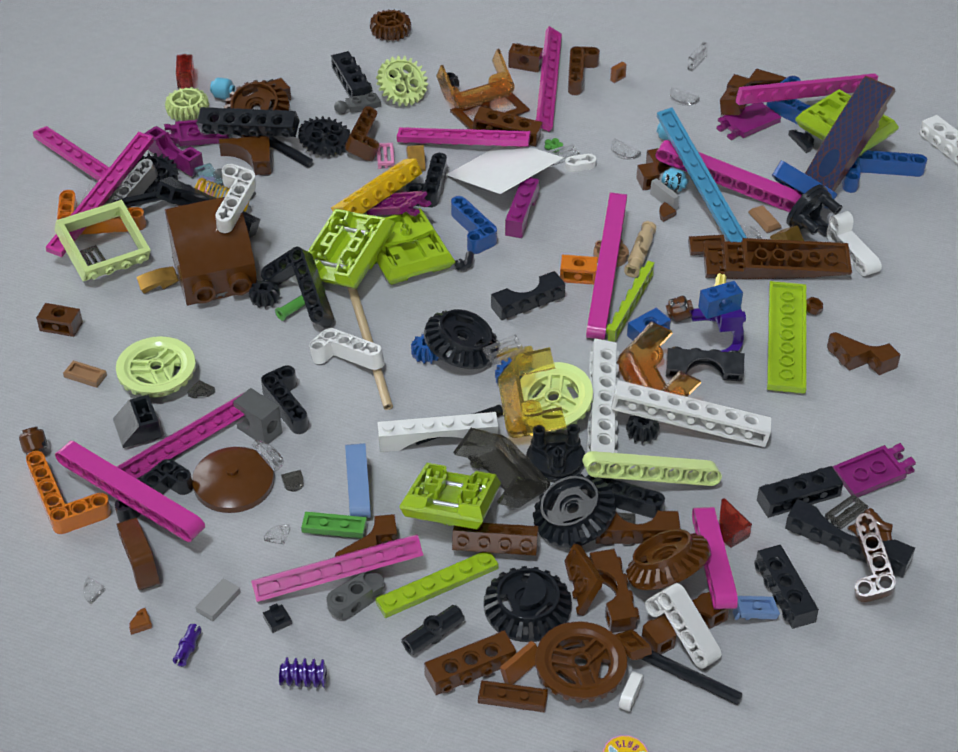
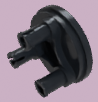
M819 184L809 189L800 197L789 212L786 223L789 227L798 225L799 229L805 228L812 235L820 231L826 236L828 224L822 220L820 213L826 206L836 215L843 206L832 198V195L823 184Z
M570 424L567 427L568 433L566 435L562 433L545 434L544 426H534L532 429L533 438L526 453V464L530 472L537 478L552 483L566 478V476L581 474L585 467L583 464L585 451L579 438L580 427L576 424Z

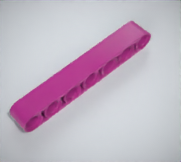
M693 508L692 522L695 533L704 536L711 548L710 557L703 567L714 609H735L738 605L737 591L715 508Z

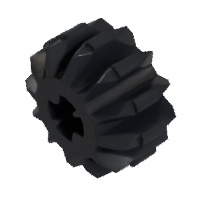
M264 278L262 281L256 280V283L252 284V288L249 289V298L252 305H257L258 308L264 306L265 309L267 306L273 307V304L278 303L280 298L279 287L271 279L265 281Z
M634 415L629 417L626 430L628 437L633 438L634 443L637 441H641L642 444L645 441L651 443L652 440H656L660 431V425L656 420Z

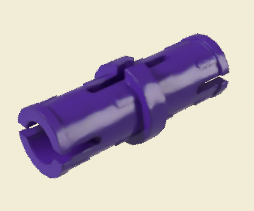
M189 624L184 637L178 643L179 648L172 659L174 664L180 659L177 666H185L190 653L196 648V640L202 631L200 626L194 631L197 624Z

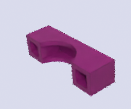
M155 126L144 133L154 138V142L148 150L153 154L156 153L157 156L163 154L164 158L169 156V160L173 159L174 164H177L179 170L192 177L204 169L202 153L191 146L183 151L175 146L165 130Z
M530 177L519 184L505 219V236L522 239L531 205L535 206L539 196V179Z

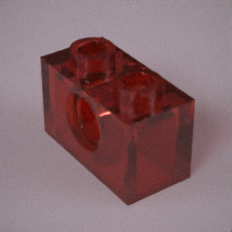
M193 54L177 55L178 89H185V87H193L194 89L195 68Z

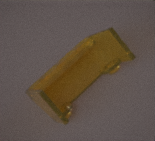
M550 347L516 355L498 377L507 434L512 438L533 435L532 429L536 425L544 426L545 432L567 428L562 407L542 411L541 404L538 401H524L519 376L555 369Z

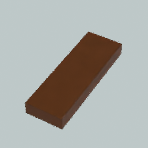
M481 680L478 703L545 713L548 689Z

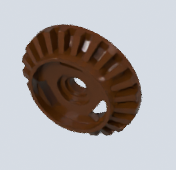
M253 80L251 83L246 82L243 86L236 87V91H232L230 97L226 98V104L223 108L253 109L255 106H260V110H269L271 103L275 102L272 110L290 111V102L286 92L282 90V87L276 86L274 82L268 83L267 80H262V82ZM241 135L240 137H260V136Z
M673 529L658 533L645 540L636 548L633 553V560L626 569L627 578L634 588L640 590H655L671 586L685 580L702 568L710 557V545L704 536L697 535L696 533L690 534L683 529Z
M568 622L551 629L543 636L536 649L535 668L537 669L539 679L543 681V685L546 688L549 687L554 695L560 694L565 700H569V698L576 699V702L579 703L582 700L594 702L595 698H606L608 693L615 692L617 686L622 684L627 670V654L617 636L605 627L590 622ZM577 659H584L587 661V664L579 666L575 661ZM602 662L607 663L609 666L604 678L599 677ZM558 673L562 674L564 677H566V678H567L569 681H571L573 684H571V683H569V682L563 680V679H562L561 677H559L557 674H558Z

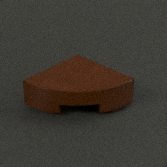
M666 202L660 206L659 215L663 222L676 216L677 210Z

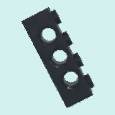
M349 51L331 55L332 69L349 98L372 92L371 83H368L366 75L362 73L360 65H357L355 57H352Z
M832 466L819 468L812 472L802 473L792 478L782 479L781 481L759 487L757 502L767 518L790 512L797 499L813 505L841 496L843 481Z
M781 544L758 550L756 560L754 561L755 569L761 573L765 587L770 589L776 605H779L782 610L784 620L789 623L792 629L815 623L819 609Z

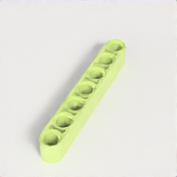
M590 451L583 456V464L587 473L592 477L715 486L722 479L716 464L710 460Z

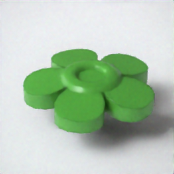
M553 138L552 141L550 139L545 140L544 148L546 150L555 152L563 147V143L559 142L557 138Z

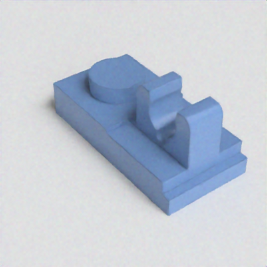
M737 596L738 605L732 612L735 620H738L739 617L745 618V620L750 618L777 619L780 615L774 597Z

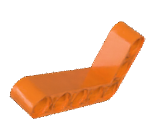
M64 190L60 193L58 220L71 216L78 207L73 190ZM139 207L127 208L138 229L143 230L146 227L144 210ZM120 216L87 226L80 235L128 232Z
M33 451L26 456L30 476L55 533L65 534L105 520L111 515L109 499L104 493H95L65 504L44 454L40 451Z

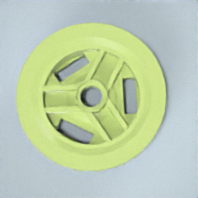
M162 336L145 338L131 344L120 354L116 363L117 378L119 383L124 386V389L127 391L131 390L134 395L140 394L144 396L149 394V397L167 396L180 390L181 386H186L188 380L192 379L193 372L196 370L195 356L191 348L178 339ZM155 365L161 366L159 369H152ZM175 366H180L179 372L173 377Z
M562 362L542 364L528 371L519 380L513 395L516 413L523 423L529 424L531 428H534L536 425H542L545 427V430L547 429L551 432H556V429L560 428L566 430L570 424H577L579 419L583 420L585 413L590 411L591 403H593L594 399L593 387L586 373L574 365ZM567 387L574 389L579 397L573 399ZM540 390H542V391L538 394V396L534 398V396H535ZM553 394L559 396L558 399L553 401L548 399Z

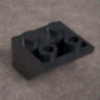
M149 394L128 400L113 418L123 448L162 437L159 421Z

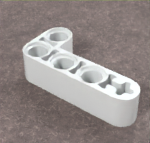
M226 164L222 167L223 184L230 188L216 212L217 229L221 233H228L234 228L256 189L255 173L250 169L234 164Z
M845 211L831 216L827 229L829 242L848 243L851 265L861 276L865 277L881 271L880 259L852 231L854 222L852 214L849 211Z
M334 328L323 330L309 343L312 361L315 364H323L333 355L373 370L382 368L385 363L380 345Z
M675 583L646 600L645 608L651 616L658 617L665 613L697 667L706 668L721 657L720 647L682 585Z

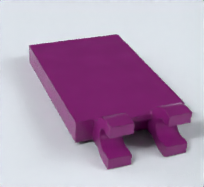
M753 103L746 106L740 115H724L718 118V122L721 124L716 129L722 132L728 128L731 133L727 134V138L730 140H734L738 136L745 138L780 123L781 116L763 103Z
M197 120L175 121V125L164 124L165 131L170 130L168 132L170 139L175 146L179 144V147L218 144L219 139L229 138V134L201 133L196 124Z
M427 192L393 193L366 211L367 215L376 216L396 215L407 212L411 216H416L420 211L413 208L415 205L419 204L422 207H428L431 205V202L424 199Z
M899 443L889 449L883 445L834 465L833 468L843 481V486L853 499H856L906 478L907 474L914 473L915 469L912 466L916 465V461L912 457L900 463L897 461L903 459L901 452L905 450L903 445Z

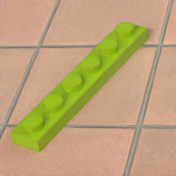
M647 261L646 265L641 267L639 277L634 279L632 289L627 291L625 301L622 300L619 312H615L612 324L609 323L607 326L606 334H608V341H617L653 277L655 262Z
M481 552L375 598V602L386 619L498 570L499 564L491 553Z

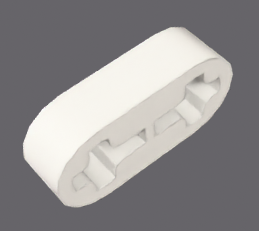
M593 154L570 156L565 160V169L569 172L590 170L596 166V156Z
M632 671L620 698L619 708L631 711L640 691L644 675Z

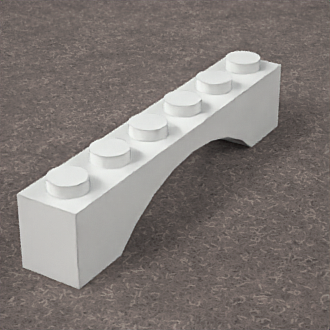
M496 412L377 422L380 452L400 451L415 442L435 437H457L473 441L477 444L498 443Z

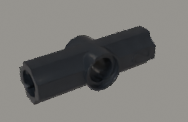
M451 605L438 615L426 617L423 625L403 637L401 643L409 655H414L429 644L439 643L443 635L463 622L465 617L457 605Z

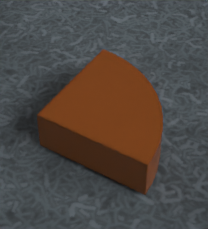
M146 607L137 611L129 623L131 635L152 628Z

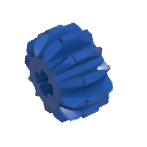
M421 334L420 337L415 336L411 344L412 357L417 362L422 361L423 364L426 362L432 364L433 360L438 361L439 358L427 346L424 334Z

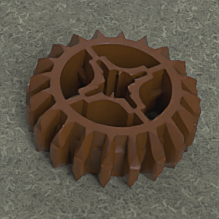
M382 10V12L378 11L377 14H373V17H371L370 29L372 35L377 39L380 38L381 41H399V39H404L410 33L411 21L409 15L401 12V10Z

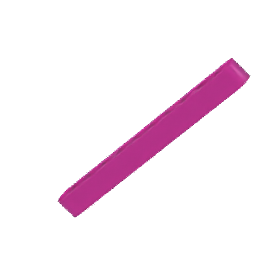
M612 192L609 194L586 338L605 340L627 194Z

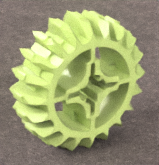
M193 87L179 88L178 91L174 90L173 93H169L165 101L166 112L175 121L198 119L200 108L209 107L206 93L203 90H199V88L193 89Z

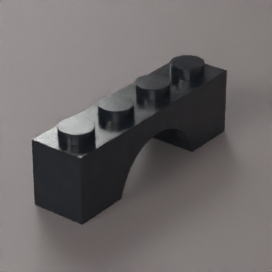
M555 271L539 276L538 286L529 292H515L506 288L492 293L491 308L502 321L564 298L566 283Z
M678 346L668 348L665 376L685 377L691 368L698 365H708L719 372L722 380L742 382L745 353H740L736 350L722 352L718 349H711L710 351L701 350L700 348L682 349Z

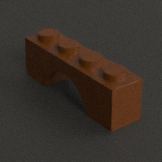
M657 511L656 516L651 521L643 524L629 523L615 512L610 526L602 535L595 539L596 544H641L658 533L680 529L679 512Z
M615 549L590 552L589 559L603 578V584L611 588L616 595L611 601L606 603L605 618L609 631L617 633L636 629L639 611L633 605L632 590H628V579L626 573L622 572L621 557H617Z
M710 591L704 592L692 600L708 629L727 621L729 609H714ZM665 613L661 617L649 620L643 625L641 637L651 646L652 651L662 655L675 647L676 632Z

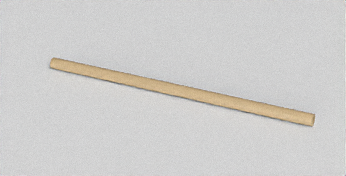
M347 287L362 339L373 343L357 289ZM382 368L372 369L384 410H390L393 408Z

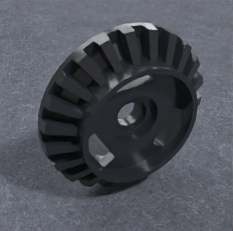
M454 309L445 310L442 313L437 312L433 317L429 318L424 328V339L429 349L444 362L459 368L479 369L486 367L495 360L499 351V341L496 340L497 335L492 332L489 324L479 315L467 310Z
M583 474L566 476V478L555 481L551 486L549 485L544 494L541 493L539 496L540 501L535 503L533 523L534 526H538L540 537L553 546L561 548H572L573 544L582 546L598 538L610 526L616 512L615 496L609 485L604 483L599 477L594 478L589 474L586 477ZM582 490H589L596 494V496L591 499ZM572 507H579L576 512L569 513Z
M522 566L521 569L511 568L508 573H500L497 579L494 578L491 581V585L486 588L484 596L486 619L498 633L505 630L511 640L519 642L541 641L547 632L561 624L567 623L571 616V593L568 592L567 585L562 583L557 575L552 576L550 571L539 570V567L527 568V566ZM530 572L538 574L547 586L544 602L541 605L538 604L535 607H531V610H519ZM506 597L512 611L503 605L501 598ZM552 606L548 611L540 614L546 607Z

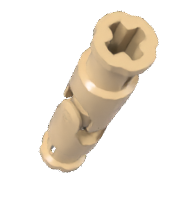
M644 221L642 223L641 231L638 233L629 255L628 264L624 268V273L629 277L634 278L639 275V268L644 263L649 246L653 240V234L656 232L657 226L653 222Z

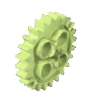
M398 55L396 60L392 56L390 61L386 59L377 72L376 79H378V82L376 84L380 85L378 90L384 91L382 96L387 95V101L392 99V104H395L397 101L399 106L404 103L405 107H407L409 103L411 105L415 102L418 103L420 98L422 99L426 93V87L428 86L426 82L428 77L424 76L426 71H421L423 66L417 67L418 62L412 63V58L406 60V56L401 59Z

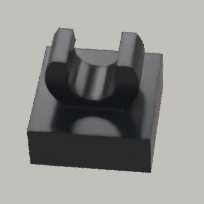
M278 603L269 606V610L263 612V618L272 633L292 625V620L283 604L279 606Z

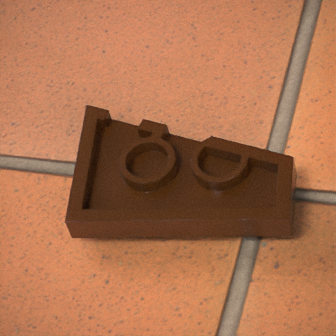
M573 544L564 562L569 581H572L574 586L572 591L573 599H577L578 602L576 612L578 615L584 616L598 591L602 588L604 580L582 546Z

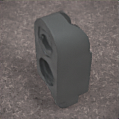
M365 572L333 589L326 597L328 611L341 620L356 615L373 603L375 596L383 592V576L378 573H368L365 575Z

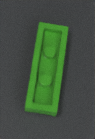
M305 511L301 530L302 533L363 538L367 518Z

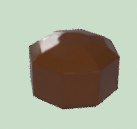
M808 298L806 300V311L813 315L821 313L823 302L819 298Z

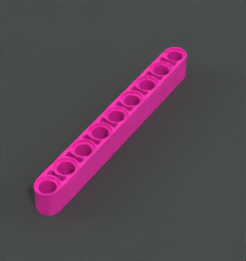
M664 140L656 152V158L665 164L688 172L671 141ZM698 152L716 184L787 212L791 211L792 207L802 196L795 189Z
M70 440L55 453L57 461L62 466L181 539L191 542L205 528V523L199 516L75 441Z

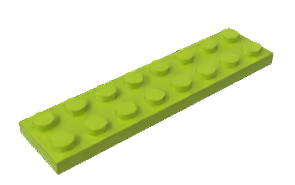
M770 281L767 390L806 393V284Z

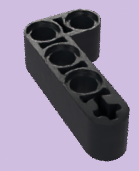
M435 153L432 155L424 184L409 183L406 186V192H427L424 199L431 202V205L428 207H436L439 203L447 173L446 154Z
M285 365L264 374L261 377L263 396L279 406L280 417L293 433L303 434L307 432V412L290 392L297 385L294 367Z
M171 459L160 461L139 480L161 494L171 489L177 494L187 495L193 490L191 472ZM118 499L116 500L114 505L119 522L138 518L141 513Z
M601 478L612 490L616 500V508L649 518H654L657 511H664L665 497L662 493L612 478ZM587 490V496L592 499L596 496V494Z

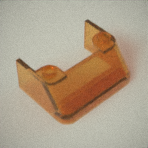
M500 48L496 50L492 58L497 73L490 76L488 84L460 92L456 87H452L444 65H440L436 77L445 99L457 109L462 110L510 96L515 86Z
M652 321L618 357L617 364H619V370L624 380L628 383L688 397L701 383L699 379L681 371L667 384L665 383L656 366L662 361L664 356L661 345L673 332Z

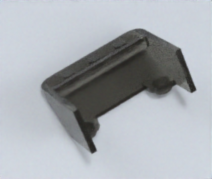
M470 428L453 452L457 456L468 458L471 461L470 465L475 469H484L491 474L497 475L501 482V487L505 490L497 500V503L500 505L520 508L541 493H544L546 488L550 486L547 478L510 439L503 435Z

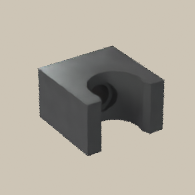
M252 388L233 401L234 407L245 415L236 424L237 429L264 447L282 434L280 408L277 404Z

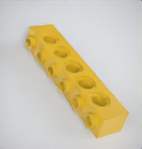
M416 158L403 159L332 206V211L340 209L360 214L365 213L422 174Z

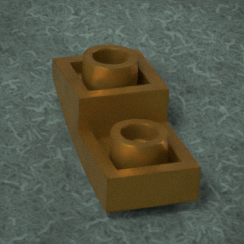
M173 266L155 269L137 277L140 290L144 294L158 286L165 289L179 281Z

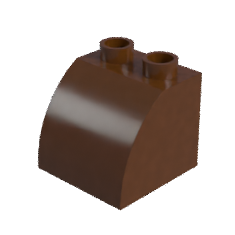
M225 197L165 209L173 263L187 306L216 300L215 295L227 292L225 297L245 295L252 288V284L256 283L255 261L243 213H241L237 223L230 232L221 233L217 229L216 212Z

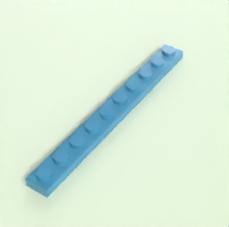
M673 107L657 112L656 117L726 241L741 242L742 238H747Z

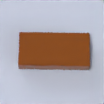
M530 641L500 667L504 683L514 684L535 666L536 643Z

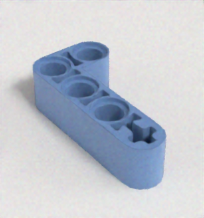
M366 444L345 445L350 516L371 518Z

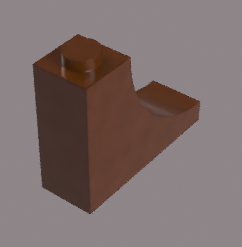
M268 136L219 139L221 156L235 157L247 162L252 167L255 175L271 174V148Z

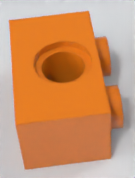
M562 254L560 278L565 283L594 285L598 257Z

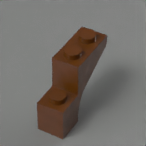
M756 68L750 78L734 74L727 83V88L781 83L786 77Z
M658 148L647 150L646 164L637 165L636 179L642 191L650 190L651 181L656 178L660 180V174L672 167L656 158Z
M837 332L829 334L828 350L849 371L868 364L878 375H882L898 367L901 354L890 343L881 346H869Z
M395 514L374 516L372 531L367 536L337 551L335 557L397 540Z

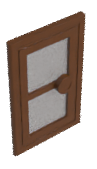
M508 88L450 109V112L470 130H473L474 117L480 106L516 116L530 111Z

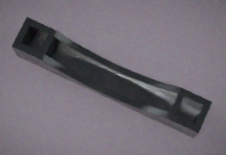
M172 177L160 180L156 197L171 204L181 206L217 199ZM243 211L248 235L251 238L256 235L261 219Z
M799 499L796 500L788 514L785 529L867 563L858 537L850 535L831 524L816 506ZM898 540L882 541L893 574L903 578L912 562L916 548ZM873 541L866 544L869 548H876L878 546ZM881 561L873 563L874 567H884V563Z

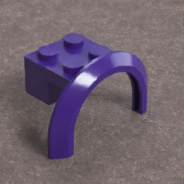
M694 308L691 311L692 322L714 321L717 322L720 332H732L733 342L728 348L721 350L722 352L739 351L744 341L743 322H746L745 311L740 309L706 319L699 308Z

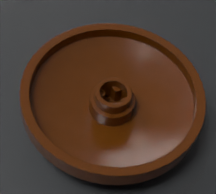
M246 447L222 448L210 453L198 463L192 476L193 490L200 503L211 510L222 513L243 512L256 507L269 496L274 485L273 468L270 461L262 453Z

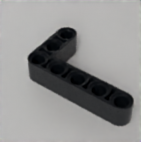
M296 246L262 268V279L264 278L266 281L271 279L277 285L295 275L310 320L324 328H328L333 324L334 316L313 255L310 252Z

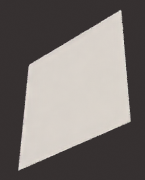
M498 145L446 175L502 194L564 157L529 146Z

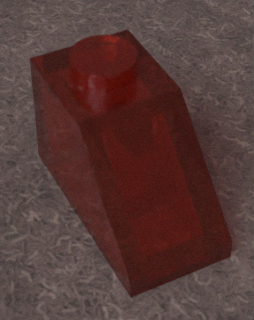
M725 498L721 499L718 523L723 542L732 548L750 537L752 523Z

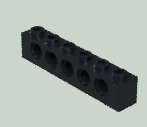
M201 107L196 124L200 132L204 134L289 138L296 137L300 120L296 111Z

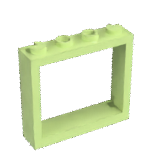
M122 200L56 220L54 230L83 282L90 279L95 280L105 274L110 275L117 270L127 269L137 263L142 264L143 261L149 259L151 250ZM120 216L138 250L87 266L69 232Z

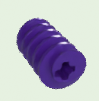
M288 657L285 658L284 663H281L279 669L280 686L284 684L285 680L288 686H292L295 680L297 687H300L303 681L305 687H310L312 681L315 688H318L321 682L323 688L326 687L327 666L324 659L321 660L319 665L316 664L315 659H312L311 664L308 665L306 658L303 659L302 664L298 663L297 658L290 664Z

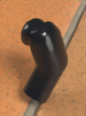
M468 251L465 254L464 261L462 259H459V262L456 260L454 263L456 269L464 271L472 267L474 253Z

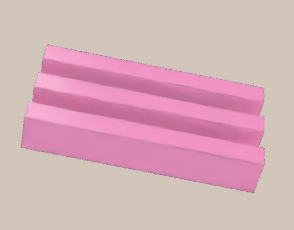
M379 143L380 147H383L384 161H381L379 147L377 151L378 169H381V166H385V169L388 166L393 167L395 165L393 143ZM387 147H390L391 161L387 159Z

